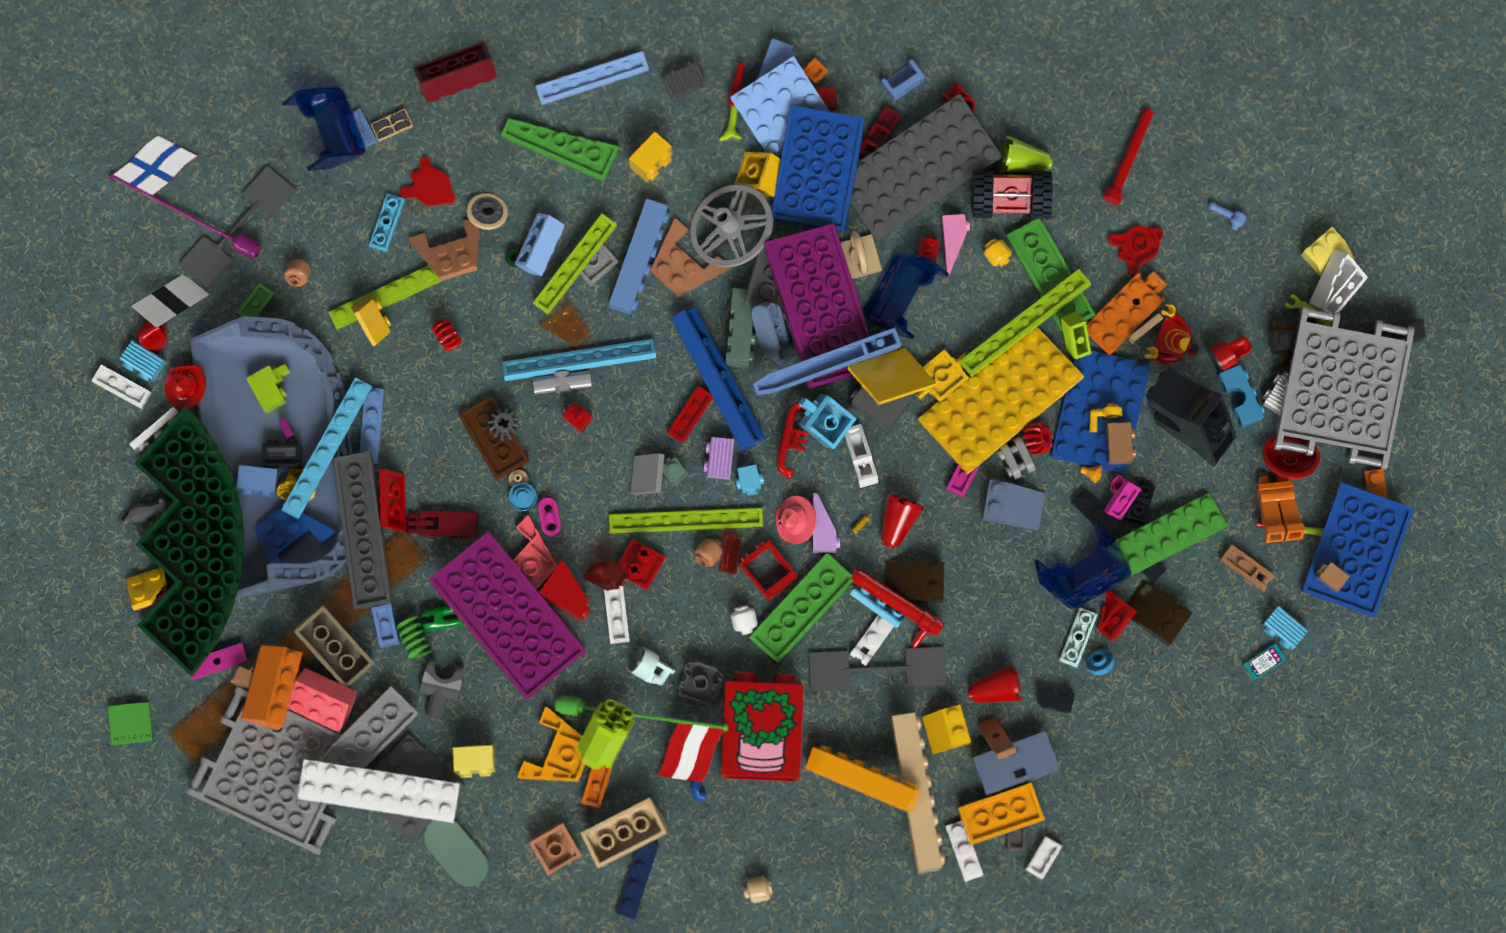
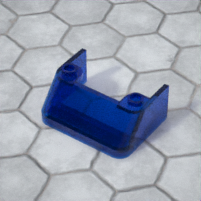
M341 88L299 89L282 102L283 106L298 105L303 116L314 118L326 150L319 154L318 160L307 167L308 171L331 169L356 159L365 153L364 142L346 95Z
M901 252L896 253L889 261L862 311L864 318L885 330L895 328L898 336L913 339L915 336L907 330L908 321L903 317L919 286L930 285L935 275L948 277L949 273L930 258Z
M1098 523L1094 524L1097 536L1096 545L1100 551L1075 566L1069 568L1065 564L1058 563L1048 568L1040 560H1035L1039 584L1068 608L1075 609L1081 607L1125 581L1132 574L1130 565L1115 538Z

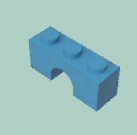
M1241 365L1219 373L1217 378L1225 394L1236 391L1243 396V405L1236 407L1233 411L1240 428L1262 420L1263 414H1265L1264 408L1261 403L1258 404L1255 398L1257 396L1256 391L1247 381L1249 379L1247 371L1242 369Z

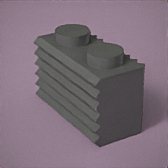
M688 62L680 70H670L663 77V83L672 101L706 86V80L697 62L693 64Z

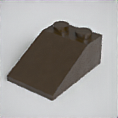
M915 561L886 563L885 585L911 602L943 603L945 562Z
M1144 582L1128 602V605L1137 611L1131 620L1168 647L1193 613L1174 599Z

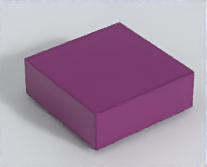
M286 418L279 420L286 438L294 439L295 436Z

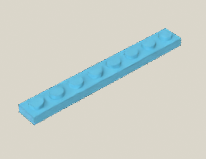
M653 339L504 361L502 364L505 381L548 375L560 371H574L656 358Z
M355 377L285 502L282 511L299 520L372 389L371 385Z

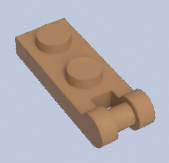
M1234 545L1229 547L1220 560L1261 592H1265L1267 589L1266 585L1275 578L1271 572ZM1259 573L1263 576L1261 581L1256 578Z

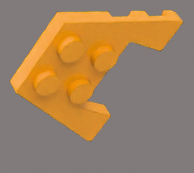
M545 707L539 724L557 730V734L543 768L523 761L517 778L579 782L586 765L580 760V752H577V746L582 735L570 727L552 710Z

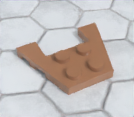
M675 218L650 272L679 297L719 274L728 271L730 267L724 268L709 264L705 269H702L676 245L688 232V229Z
M469 219L463 221L467 237L429 248L425 233L408 238L411 246L417 250L420 257L426 261L440 281L477 270L480 228L473 225Z

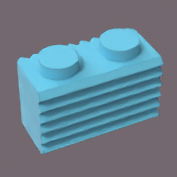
M134 340L131 341L120 357L123 367L131 372L133 369L138 371V376L145 381L150 379L154 382L166 364L163 358Z
M1280 606L1275 609L1263 624L1265 627L1264 631L1271 637L1275 635L1280 640V645L1285 649L1290 648L1293 650L1309 631Z

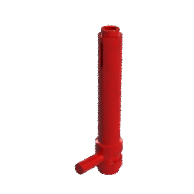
M855 569L850 577L853 583L900 612L921 628L911 643L913 647L918 648L927 633L938 636L943 629L945 623L942 622L941 618L938 616L934 617L932 612L923 610L862 569Z

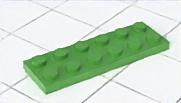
M1035 219L1006 235L1041 298L1072 275L1041 219ZM1083 292L1052 315L1062 334L1061 317L1075 312L1085 321L1095 317L1096 314Z
M1207 493L1111 542L1110 546L1129 578L1221 531L1228 525L1210 493Z
M826 553L753 632L749 639L778 664L853 583V580L850 578L852 575Z

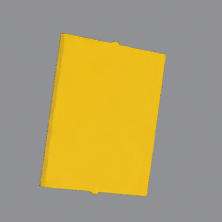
M906 348L848 366L850 373L878 405L936 386V382Z

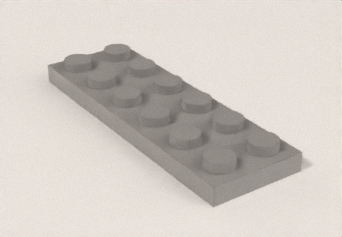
M390 687L317 762L365 769L419 713Z

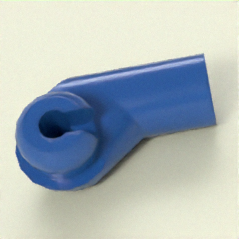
M691 781L690 789L694 799L698 802L699 800L705 801L707 792L700 791V782Z

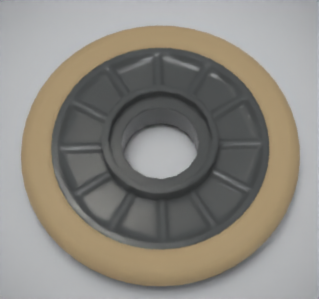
M490 193L474 196L466 208L470 222L476 227L486 230L500 227L508 216L505 202L500 197ZM484 208H489L492 210V213L490 215H486L482 212V210Z

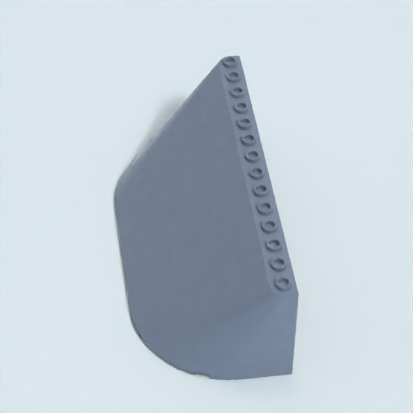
M242 316L191 338L193 365L200 366L206 377V391L198 404L199 421L205 426L219 446L229 465L235 485H237L239 465L263 468L261 465L262 443H267V440L270 439L278 440V443H286L287 438L279 424V420L286 418L295 436L294 439L298 440V443H301L303 446L302 468L299 469H304L345 397L340 372H336L332 363L334 360L325 346L308 330L295 326V323L291 321ZM286 364L290 373L282 377L284 381L280 383L281 385L278 388L282 386L287 395L284 398L287 403L266 414L246 378L267 366L272 367L275 365L278 368ZM350 430L346 433L333 458L352 454ZM268 449V457L295 456V449ZM333 459L315 489L314 498L309 500L303 514L331 528L335 534L325 543L321 544L310 531L307 532L279 556L285 564H268L255 527L287 500L280 498L278 494L271 497H262L260 493L243 495L241 491H238L244 527V560L236 599L318 582L336 573L346 563L347 555ZM268 466V468L278 469L280 472L278 485L286 481L290 468H298L297 466H286V468ZM295 473L292 476L298 479L301 473Z

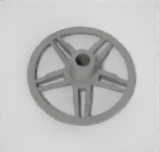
M730 185L716 190L704 199L693 216L690 233L695 251L703 260L717 267H735L750 261L764 248V242H767L770 238L773 228L772 209L766 198L752 187ZM736 191L728 209L720 208L717 210L707 206L719 195ZM747 192L760 200L765 209V215L752 214L741 216ZM705 209L713 213V218L703 213L702 211ZM700 215L717 225V228L706 238V241L701 246L698 243L696 234ZM763 220H766L765 222H760V223H757V222H756V223H751V224H746V225H745V222H755V221H763ZM765 226L764 233L758 244L746 254L740 232ZM738 238L740 247L743 252L742 257L740 256V253L734 241V239ZM728 239L737 259L717 260L707 254L724 240Z

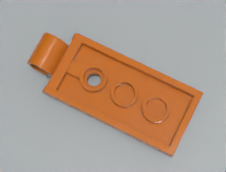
M1155 271L1145 281L1137 273L1087 324L1089 337L1108 355H1111L1166 300L1158 294L1166 288L1168 283ZM1134 299H1139L1140 304L1134 305L1132 301Z

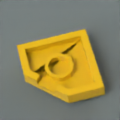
M161 568L126 578L130 601L134 611L153 605L157 600V594L161 590L164 591L168 586L165 571Z

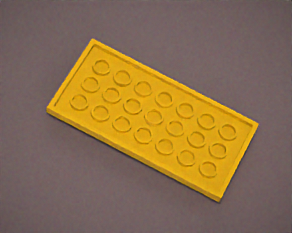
M1036 327L973 377L969 376L966 382L942 402H937L920 416L918 422L968 475L1080 382L1084 375Z

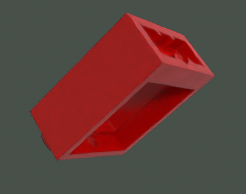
M770 540L766 543L764 541L760 542L752 554L746 553L739 559L741 561L739 563L740 569L767 602L798 579V575ZM769 550L788 574L766 591L746 566Z

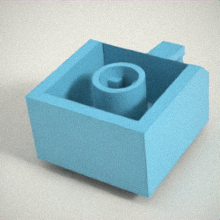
M820 394L816 401L813 400L812 403L806 398H802L798 403L806 410L804 417L798 424L827 448L835 449L856 421L853 415L824 394Z

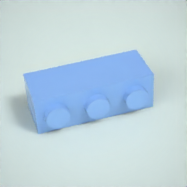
M537 213L515 265L530 274L542 276L565 225L550 215Z

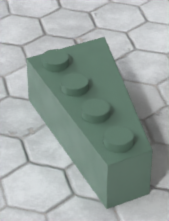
M733 288L726 353L727 366L749 368V363H753L754 352H751V344L755 345L756 333H752L754 323L751 312L753 308L743 305L747 289Z

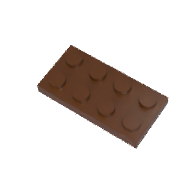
M490 396L458 416L495 480L498 481L530 461L515 435L511 433V440L505 436L504 441H501L500 435L494 438L495 432H489V428L492 426L488 425V421L493 420L490 415L493 413L497 416V409H499L493 397ZM502 421V425L499 426H503L504 428H506L508 423Z

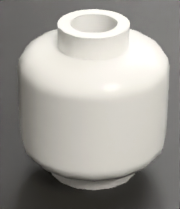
M749 605L734 608V612L730 615L733 629L741 632L742 635L752 633L753 628L758 625L755 610L749 607Z

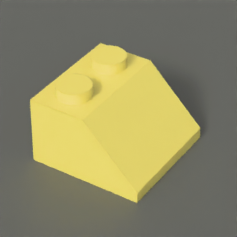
M1333 227L1304 250L1301 255L1320 277L1334 249L1348 253L1355 260L1347 243Z

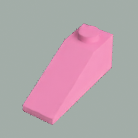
M965 214L942 216L946 275H950L965 240L966 233L970 231L969 220H966Z

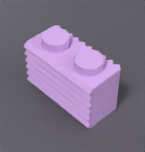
M711 437V442H707L706 453H709V461H705L704 472H707V477L730 480L734 439Z

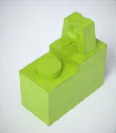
M286 364L278 368L275 365L272 367L267 366L246 378L266 414L287 403L284 399L287 397L282 386L278 388L281 385L280 383L284 381L282 377L290 373Z

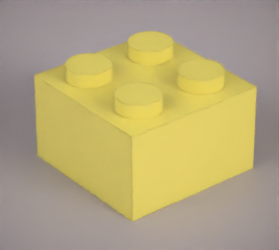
M492 745L453 748L454 772L460 778H471L472 774H479L480 777L492 776L491 773H496L495 749Z

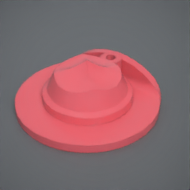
M791 496L784 500L776 510V527L780 537L786 542L801 544L812 536L816 527V512L808 499L801 496Z

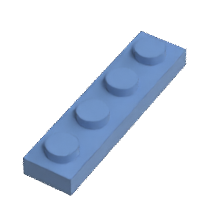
M372 388L364 401L359 453L371 451L374 465H378L385 392L384 389Z

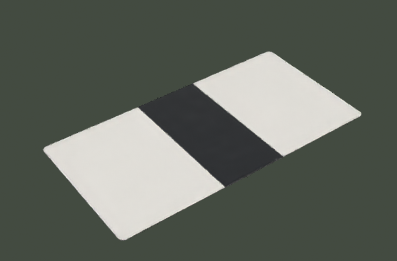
M181 275L132 305V308L155 327H159L209 294L189 277Z

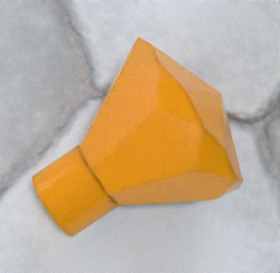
M1082 466L1081 473L1087 475L1092 482L1097 483L1102 476V466Z

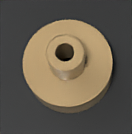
M515 470L509 476L511 487L521 482L528 483V476L522 470Z

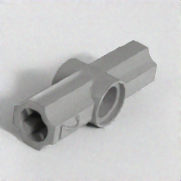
M590 370L572 373L560 371L549 376L533 377L535 395L552 392L560 394L561 391H567L568 393L575 389L591 388Z

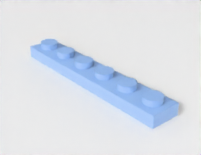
M642 51L535 87L541 105L649 71Z

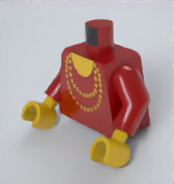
M1166 304L1168 312L1165 310L1161 311L1162 315L1169 318H1165L1154 347L1146 348L1150 351V354L1144 356L1146 359L1152 358L1163 365L1176 363L1178 360L1181 361L1184 353L1196 356L1199 349L1198 345L1189 342L1192 336L1189 326L1176 312L1175 307Z

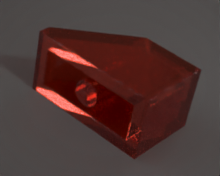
M614 559L593 563L583 575V578L609 591L620 589L624 585V580L628 574Z

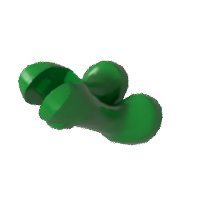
M449 606L433 607L420 612V618L434 616V622L422 625L423 631H437L452 627H465V625L458 617L444 618L447 615L455 614Z

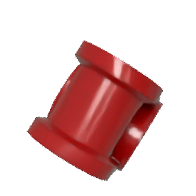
M955 82L947 93L941 95L947 103L960 94L966 104L972 107V113H975V101L958 83Z

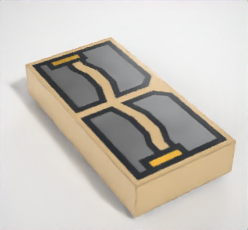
M403 109L372 123L371 127L378 142L413 127L406 110Z
M1160 314L1155 315L1131 334L1128 341L1134 345L1158 326L1164 318Z

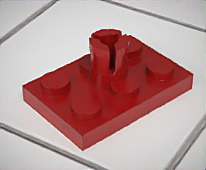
M382 469L378 478L380 485L378 499L381 527L397 532H405V474Z

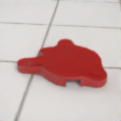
M423 157L420 160L419 170L410 174V179L414 184L403 187L400 190L402 198L417 199L421 204L428 207L444 204L451 205L456 199L447 175L435 169L427 157Z
M1135 226L1124 234L1109 235L1108 243L1122 249L1118 254V259L1127 263L1128 273L1131 276H1135L1144 263L1151 261L1157 255L1164 232L1160 228Z

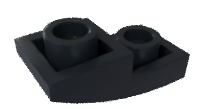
M1137 480L1136 485L1141 488V491L1129 507L1125 520L1144 525L1156 486Z

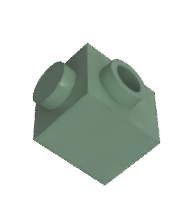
M676 457L673 459L667 458L663 464L662 475L672 487L687 476V471Z

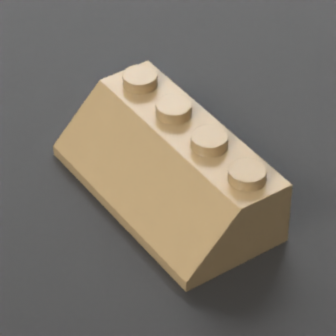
M648 798L581 832V835L597 868H600L671 831L659 809L651 798Z

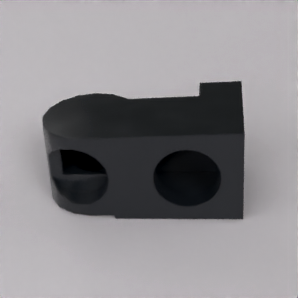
M1042 690L1038 694L1037 702L1043 708L1070 714L1075 693L1067 692L1065 697L1053 694L1050 690Z

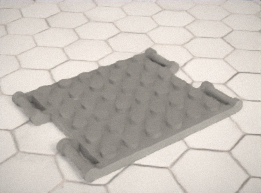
M1302 306L1274 449H1287L1312 456L1315 442H1322L1351 448L1348 463L1367 464L1386 470L1415 328L1412 326L1402 327L1386 324L1383 321L1376 320L1373 335L1338 328L1340 321L1339 312L1328 313ZM1307 316L1331 321V327L1306 322ZM1382 331L1405 335L1406 338L1405 341L1383 337L1381 333ZM1285 435L1306 439L1308 444L1302 445L1283 441ZM1358 449L1380 453L1382 458L1376 459L1357 455Z
M236 687L234 697L224 717H221L219 721L233 728L216 763L206 758H201L200 767L185 793L320 855L324 840L331 826L335 824L336 819L323 814L327 803L297 799L304 760L317 761L342 735L288 710L284 725L279 730L241 720L244 706L235 723L231 721L232 716L242 696L247 698L248 691ZM210 767L213 770L202 793L197 792L198 786L207 768ZM319 819L324 820L325 822L314 845L308 844Z

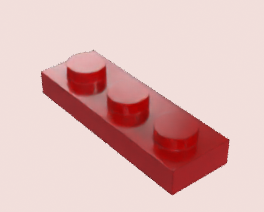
M698 386L667 432V435L684 444L714 399L712 394Z

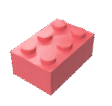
M304 668L295 681L288 710L340 733L350 717L357 691Z

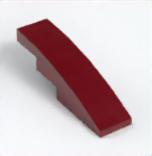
M887 106L884 107L861 145L858 162L886 144L902 116L901 114Z

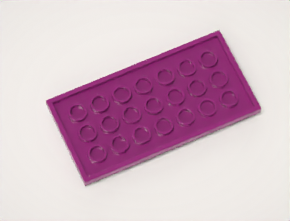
M834 224L764 242L765 253L800 362L870 337ZM848 367L809 380L807 384L810 389L853 377V375L848 370Z
M489 531L428 580L525 700H528L586 652Z

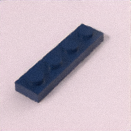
M650 842L637 849L616 914L635 920L659 844Z

